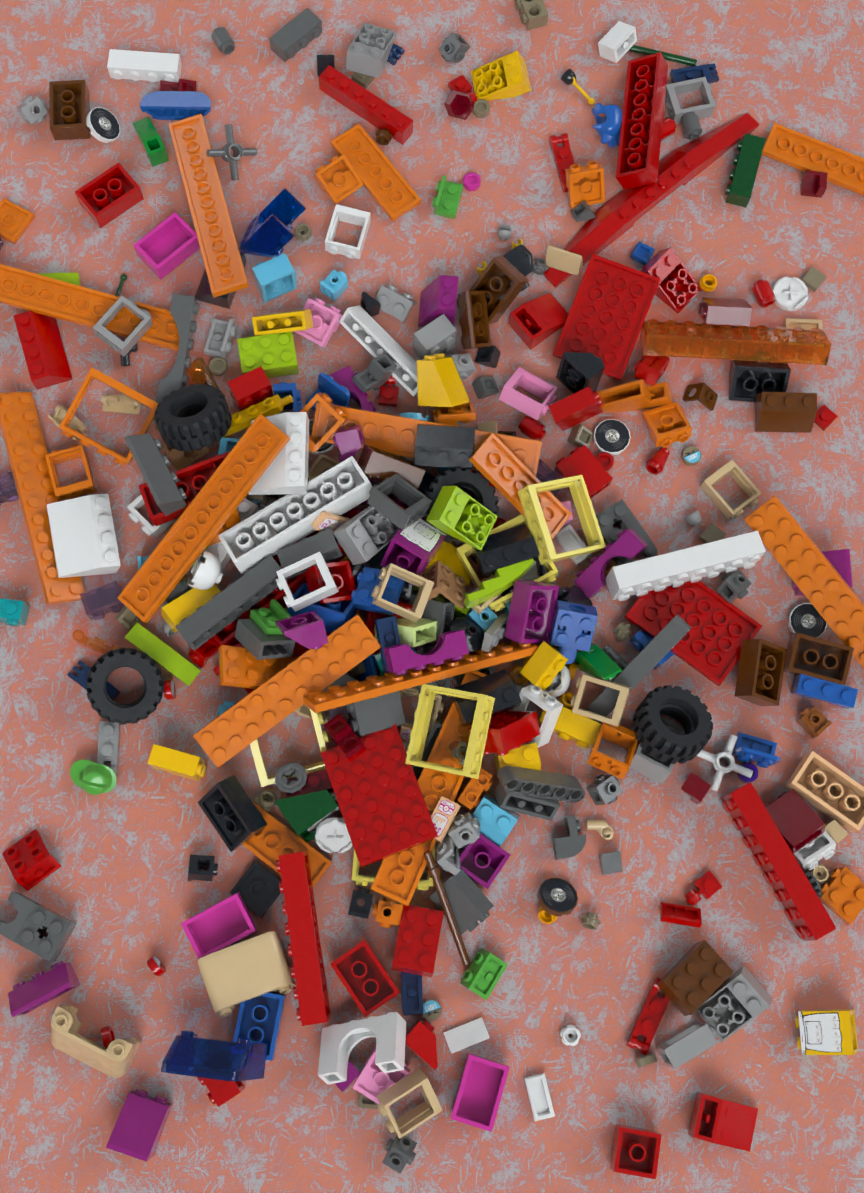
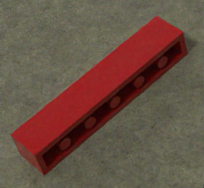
M328 65L318 77L319 89L379 130H389L392 138L403 145L412 135V119L332 66Z

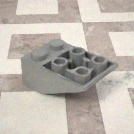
M364 23L347 50L346 69L379 78L385 68L397 32L388 28L377 27L370 23Z
M369 506L346 521L333 534L352 564L356 565L365 563L391 542L392 538L401 528L375 508Z
M743 966L725 980L696 1011L708 1025L713 1027L717 1036L723 1042L770 1007L772 997L748 969Z

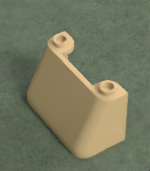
M275 931L267 932L201 957L197 961L217 1017L231 1015L235 1005L273 990L280 992L281 995L287 994L296 986L294 978L291 976V969L283 942Z
M70 1004L57 1006L51 1019V1043L53 1047L110 1077L119 1078L125 1075L142 1041L134 1037L129 1041L115 1039L105 1049L104 1046L78 1034L82 1025L76 1016L78 1008Z

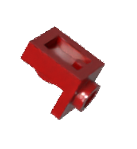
M212 637L195 651L191 648L189 657L194 664L203 668L207 660L219 652L220 645Z

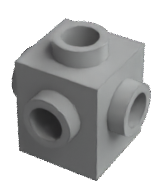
M31 95L25 97L22 100L23 103L17 107V110L27 124L41 122L45 119L44 115L48 113L46 110L47 105L43 99L36 96L31 97Z
M454 353L449 356L453 359L461 381L467 379L476 370L470 354Z
M469 812L464 815L460 814L454 818L448 834L459 849L467 844L474 843L480 838L479 829L481 825L476 817L473 818Z

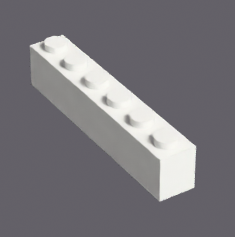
M360 305L347 308L339 323L374 358L386 353L397 365L392 376L413 397L418 396L417 362Z

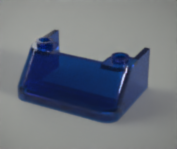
M284 188L251 221L237 249L243 254L278 257L283 252V247L295 236L291 231L293 229L291 226L293 221L306 208Z
M181 1031V1034L176 1035L162 1061L161 1072L224 1081L263 1079L268 1043H251L250 1038L238 1037L237 1041L198 1038L197 1034H194L193 1031Z

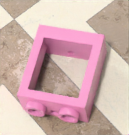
M519 367L504 385L499 400L538 421L541 415H546L549 410L548 406L556 401L557 396L555 393L557 387ZM519 386L543 399V403L540 404L516 391L517 387Z

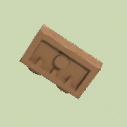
M439 560L424 570L421 577L434 582L428 601L441 593L460 609L465 607L463 603L465 600V581L461 576L454 573Z

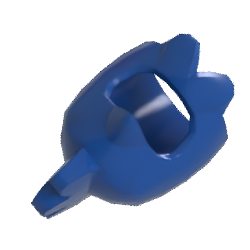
M597 103L595 108H592V114L597 125H593V128L598 131L602 144L607 143L610 148H614L616 145L619 146L623 113L618 105L603 106L601 103ZM604 113L606 116L600 117L598 115Z

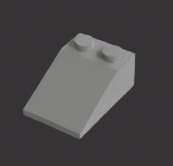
M660 716L662 722L669 730L684 735L685 731L682 726ZM638 741L630 768L662 784L671 774L674 764H670L668 761L662 762L658 760V757L650 756V752L644 750L641 747V742Z

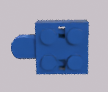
M557 600L549 638L550 645L559 646L558 652L568 659L565 664H571L575 661L577 650L589 652L598 618L596 607Z

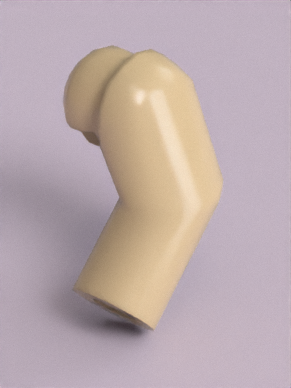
M586 820L587 830H597L605 840L613 838L614 831L605 820Z

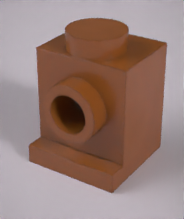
M815 706L810 709L806 707L799 713L801 717L796 721L812 738L819 736L832 724ZM812 717L817 721V723H814L812 721Z

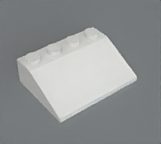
M286 412L266 417L291 439L253 486L249 495L308 494L309 418L307 412Z
M108 494L87 495L46 505L58 578L113 574L118 571L121 564Z

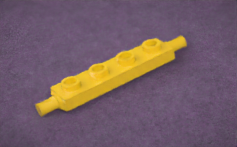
M277 394L256 405H251L243 411L234 413L230 429L222 437H227L251 426V420H255L259 414L268 417L282 412L285 405L294 402L293 397L289 395L281 399Z

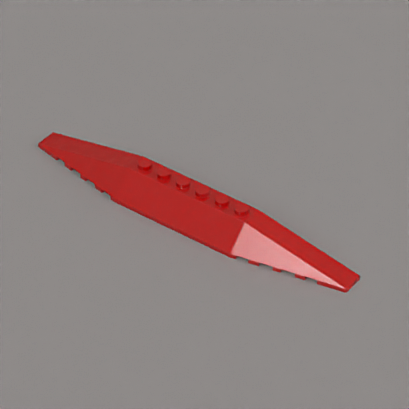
M746 113L674 149L659 161L657 183L626 190L623 189L594 213L596 217L588 220L564 250L581 255L583 265L590 261L592 254H599L633 227L639 218L682 184L686 185L735 146L739 139L742 140L745 133L750 134L760 124L749 113ZM549 267L543 276L556 288L572 274Z

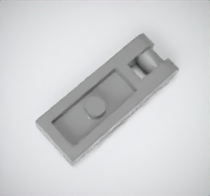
M501 614L485 632L482 651L489 652L493 647L497 646L500 639H503L509 614Z
M99 722L97 763L105 765V762H111L110 768L118 776L120 723Z

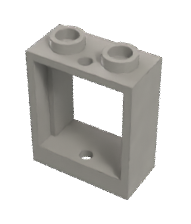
M706 77L666 85L665 104L670 119H673L676 124L681 123V117L687 112H694L698 119L712 117L716 108V100L712 97L711 85L707 82ZM701 91L705 105L685 109L680 108L677 94Z
M121 296L94 325L93 330L97 337L124 357L152 326L151 315L146 310L139 309L132 299H126L124 296ZM123 307L142 320L124 342L105 328Z
M696 1022L656 1048L665 1064L676 1069L717 1044L718 1042L715 1039L717 1034L711 1025L708 1026L706 1023Z

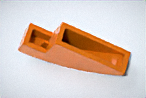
M641 379L597 392L604 404L601 406L603 412L635 411L673 403L671 389L667 382L648 386Z

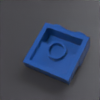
M364 567L363 572H359L357 577L358 588L353 590L351 595L353 604L358 609L394 616L393 612L372 604L374 597L371 595L375 586H378L381 579L378 577L381 570ZM390 575L382 599L397 605L404 580Z

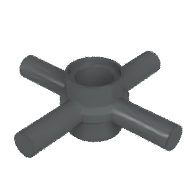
M232 124L225 125L227 144L222 149H208L206 155L207 157H222L224 161L230 162L232 181L239 180L237 161L242 156H256L257 149H242L238 143H234Z

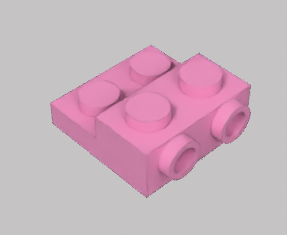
M308 298L303 310L311 309L314 327L293 332L325 348L332 333H336L340 325L339 320L342 315L339 313L341 310L333 306L330 309L325 307L326 302L315 298V300Z
M374 1047L352 1088L380 1104L376 1095L409 1075L410 1069L408 1068L409 1064L404 1060V1070L384 1073L375 1064L376 1047Z

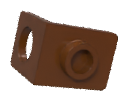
M705 383L687 385L683 401L698 400L712 411L714 410L718 395ZM696 388V393L689 397L691 390Z

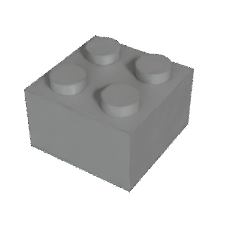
M442 314L414 333L413 350L420 359H424L425 355L436 353L448 354L455 348L457 330L447 317Z

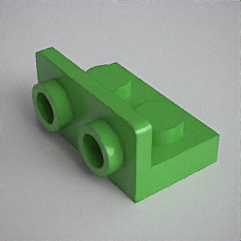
M443 175L442 181L437 183L436 192H438V196L433 198L432 207H435L434 215L455 219L463 185L446 181L447 176Z
M276 599L271 600L269 609L260 608L258 610H251L250 618L266 635H284L275 625V621L291 617Z
M480 948L474 955L470 967L464 972L460 984L487 1001L508 964L487 950Z

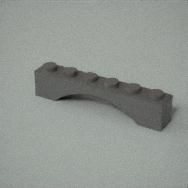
M172 294L170 313L178 328L179 351L172 370L158 384L156 396L158 404L162 402L166 395H170V392L173 390L176 391L180 387L188 385L187 368L191 367V357L189 355L190 350L194 348L192 336L193 332H196L197 329L195 317L196 314H199L200 304L193 296Z

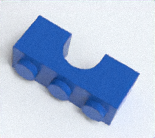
M803 674L795 675L791 694L826 701L828 704L847 709L854 708L858 689Z

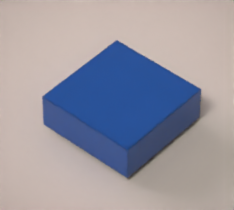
M639 241L630 258L645 266L655 249Z

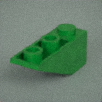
M149 117L133 122L134 129L152 167L169 161L162 140Z
M591 643L589 652L577 650L575 661L580 671L604 680H611L622 671L594 643Z

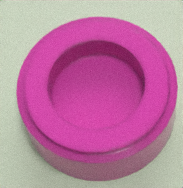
M473 172L467 173L463 178L464 188L468 191L479 189L481 183L480 176Z

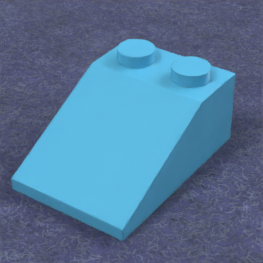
M486 793L472 817H476L481 825L479 829L480 834L501 847L520 815L514 811L500 808L497 800Z

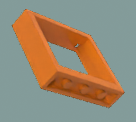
M91 367L59 428L63 430V435L71 439L73 436L79 438L80 444L88 448L90 445L96 447L97 453L105 457L107 454L113 456L114 462L122 466L125 463L129 465L133 458L131 450H129L125 457L69 427V424L94 379L151 409L138 435L146 434L155 417L158 403Z

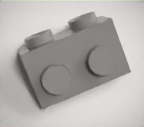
M392 284L381 285L375 298L381 305L380 309L405 322L413 305L417 303V301L413 300L414 296L406 292L403 294L398 292V288Z
M230 318L229 322L213 319L204 349L205 355L227 358V354L231 353L232 337H235L237 333L234 319Z
M447 831L442 843L436 841V859L443 870L456 875L461 871L459 849L453 843Z

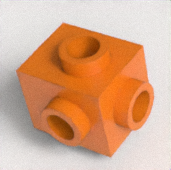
M384 897V901L379 900L378 905L374 904L372 916L376 917L375 921L379 922L380 927L391 929V925L400 926L403 905L396 904L395 900ZM386 909L391 910L389 917L384 916Z

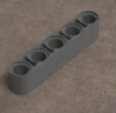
M504 766L497 772V777L507 793L572 803L581 801L585 796V791L575 776L515 766Z

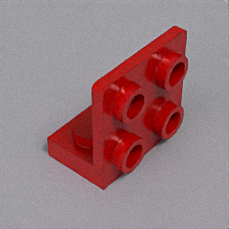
M36 829L2 853L14 879L27 891L61 867L60 862L48 851Z

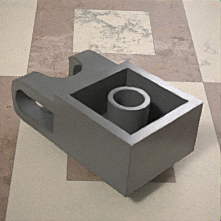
M623 499L596 515L605 546L610 542L614 544L619 539L617 535L624 529L633 528L648 544L641 553L646 558L657 556L658 550ZM622 556L613 558L618 566L632 562V560Z
M11 891L8 901L16 906L18 913L16 918L10 923L0 920V934L48 961H56L77 924L23 894ZM47 928L46 932L49 934L48 936H43V930Z

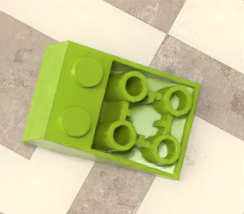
M443 486L426 521L452 537L478 550H482L498 516L457 486Z

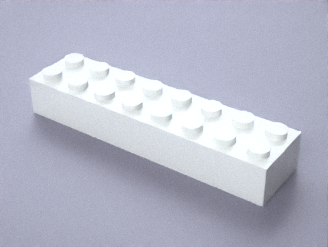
M353 456L309 481L308 494H287L218 535L235 566L241 574H244L246 571L257 566L262 559L270 555H276L277 551L282 550L285 546H291L316 531L311 524L322 511L341 516L369 499V491L372 485Z
M754 531L612 567L605 580L612 600L624 601L632 595L643 596L651 590L659 592L666 589L667 586L678 587L687 581H691V583L700 581L702 577L714 578L722 572L728 574L737 571L738 568H752L766 551L759 532Z

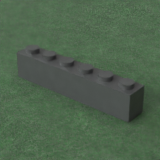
M271 555L262 559L257 566L246 571L237 581L230 583L225 590L213 596L208 603L200 606L188 618H184L176 626L177 630L187 644L195 651L278 588L275 580L278 579L276 571L281 570V567Z

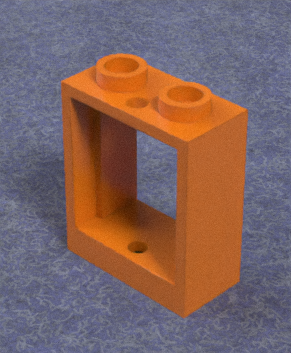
M321 392L317 393L300 412H308L319 401L338 422L319 442L309 434V449L313 453L317 452L347 420L345 411L339 406L336 408L331 403L333 400L326 393L322 394Z
M72 445L68 449L54 450L50 454L45 455L58 500H69L97 492L88 456L83 445ZM81 457L87 480L61 487L55 464Z
M602 722L586 763L623 779L630 768L638 744L635 737L636 732L621 725L614 726ZM601 738L628 749L624 762L597 751Z

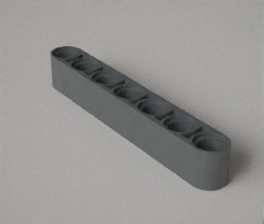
M677 614L612 682L631 687L630 693L692 627ZM606 687L585 710L607 716L615 708L620 691Z

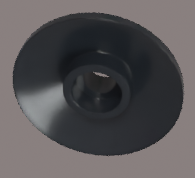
M465 616L457 617L452 621L450 631L464 630L469 652H476L482 648L484 632L477 623Z

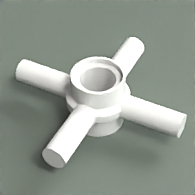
M730 734L724 752L714 755L701 750L696 755L713 763L716 770L710 787L713 791H718L723 775L730 771L749 778L753 774V770L736 764L731 755L738 738L735 735ZM719 759L727 760L728 767H722Z

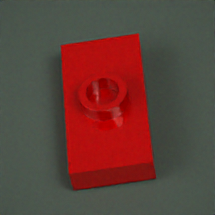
M665 902L660 903V921L701 928L702 916L700 908Z

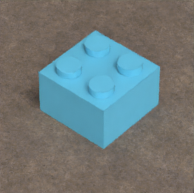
M285 253L276 255L271 260L260 262L255 267H252L255 285L264 303L297 289L295 271Z

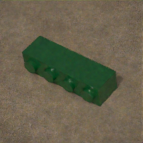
M745 133L743 140L739 139L736 148L739 153L738 155L735 154L732 165H735V168L731 169L728 179L731 180V184H728L725 190V195H727L726 203L747 207L756 179L765 138Z

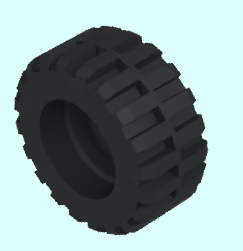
M199 383V385L190 384L187 387L182 386L176 391L173 390L170 392V395H166L162 399V402H159L155 410V421L164 442L169 447L182 452L183 450L187 452H192L196 449L197 451L202 450L204 447L212 446L214 442H219L222 436L227 434L232 421L224 394L218 388L209 384L206 386L203 383Z
M455 467L453 471L450 469L445 470L442 475L439 474L425 493V496L432 500L427 514L424 516V520L426 521L443 486H457L497 515L499 500L498 496H494L496 489L494 486H489L490 481L487 478L483 479L481 477L482 473L479 471L472 473L471 468L466 467L464 470H461V467ZM443 532L446 534L445 542L455 541V544L462 543V541Z
M125 647L111 650L99 657L91 667L86 682L87 697L98 715L106 718L109 722L120 723V725L138 723L139 720L149 717L148 715L154 712L161 702L164 692L163 676L157 663L145 652ZM121 667H130L137 670L144 680L143 694L137 701L130 704H119L113 701L106 690V681L109 675Z
M666 685L663 688L657 687L650 691L638 706L633 716V731L636 732L635 737L637 741L641 742V747L649 751L650 756H656L662 762L668 761L670 764H676L677 762L682 764L694 759L710 740L713 730L712 717L710 712H707L708 708L705 703L702 704L700 698L697 695L691 694L690 690H682V687L679 686L672 688V685ZM660 715H668L676 719L682 725L685 735L669 730L662 722Z

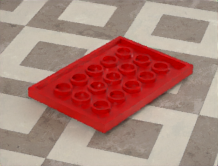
M592 254L553 356L561 359L562 354L565 352L592 353L594 356L601 358L605 365L602 375L621 381L661 279Z
M687 581L678 587L667 586L666 589L655 592V590L648 591L647 594L638 598L624 617L647 635L654 638L678 614L692 628L670 651L717 686L722 684L739 660L742 641L754 639L762 625L733 604H729L722 596L701 581L694 583Z
M396 724L391 728L360 737L359 739L363 743L364 748L349 759L339 746L321 752L361 867L438 837L413 768L410 764H405L407 753Z

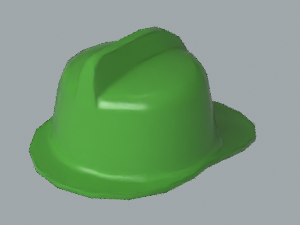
M81 759L71 766L70 776L72 781L89 794L98 795L109 792L117 783V776L114 770L104 764Z

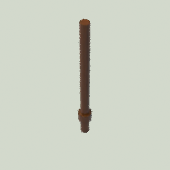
M426 851L423 854L428 866L427 872L434 882L462 964L464 966L469 965L471 962L440 877V868L436 865L432 852Z

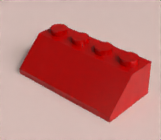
M32 310L13 315L30 379L35 388L38 390L73 380L56 318L39 314Z

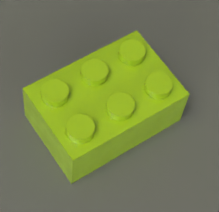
M292 331L237 339L242 374L260 366L267 378L299 374Z

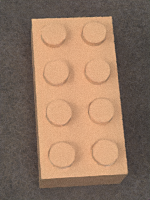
M815 752L807 753L785 786L790 790L794 789L801 798L831 819L836 820L849 832L859 831L864 824V787Z

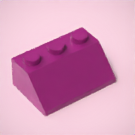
M515 580L505 637L518 643H542L543 641L548 643L559 586L531 580Z
M60 961L52 965V970L47 973L41 971L33 975V980L25 983V981L14 985V990L8 993L12 1017L25 1015L79 986L80 982L71 963Z

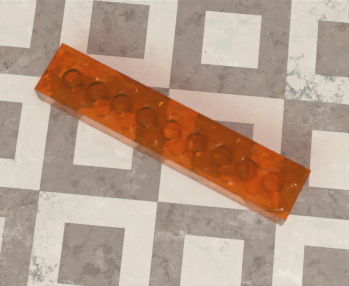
M649 319L644 321L640 334V345L643 355L827 365L832 345L824 331L818 328L804 330L800 327L786 329L782 326L768 328L764 325L750 327L706 324L705 322L695 324L692 321H685L684 323H677L673 320L659 322L655 319Z

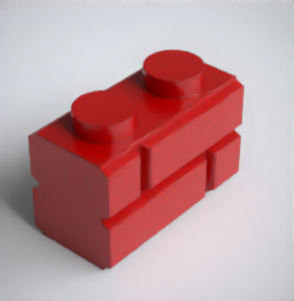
M651 350L647 355L643 354L641 360H638L634 367L636 371L635 379H642L646 384L654 386L665 373L670 358L663 354L660 355V353Z

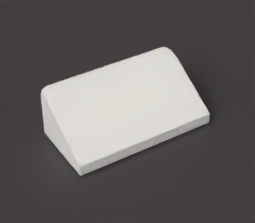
M482 1017L443 1032L451 1054L490 1038Z

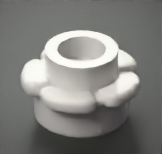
M567 1025L560 1032L561 1041L567 1046H575L579 1042L581 1033L574 1025Z

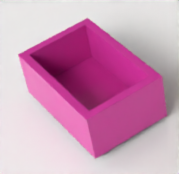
M176 212L133 245L137 256L160 280L200 249L197 234Z
M239 892L181 923L198 959L217 952L257 930V926Z
M468 1053L450 1118L492 1132L510 1067Z

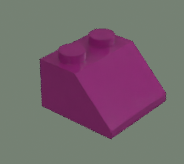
M313 610L275 621V625L286 637L308 649H319L323 647V644L328 643L324 622Z
M480 834V838L474 843L468 844L460 855V869L462 868L470 878L488 889L510 857V854Z

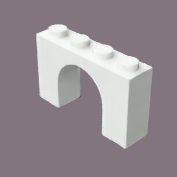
M389 1012L386 1015L370 1016L367 1019L351 1020L348 1023L332 1024L329 1027L322 1028L318 1076L327 1085L347 1081L350 1052L358 1042L370 1037L376 1038L375 1064L384 1073L404 1070L406 1021L397 1012Z

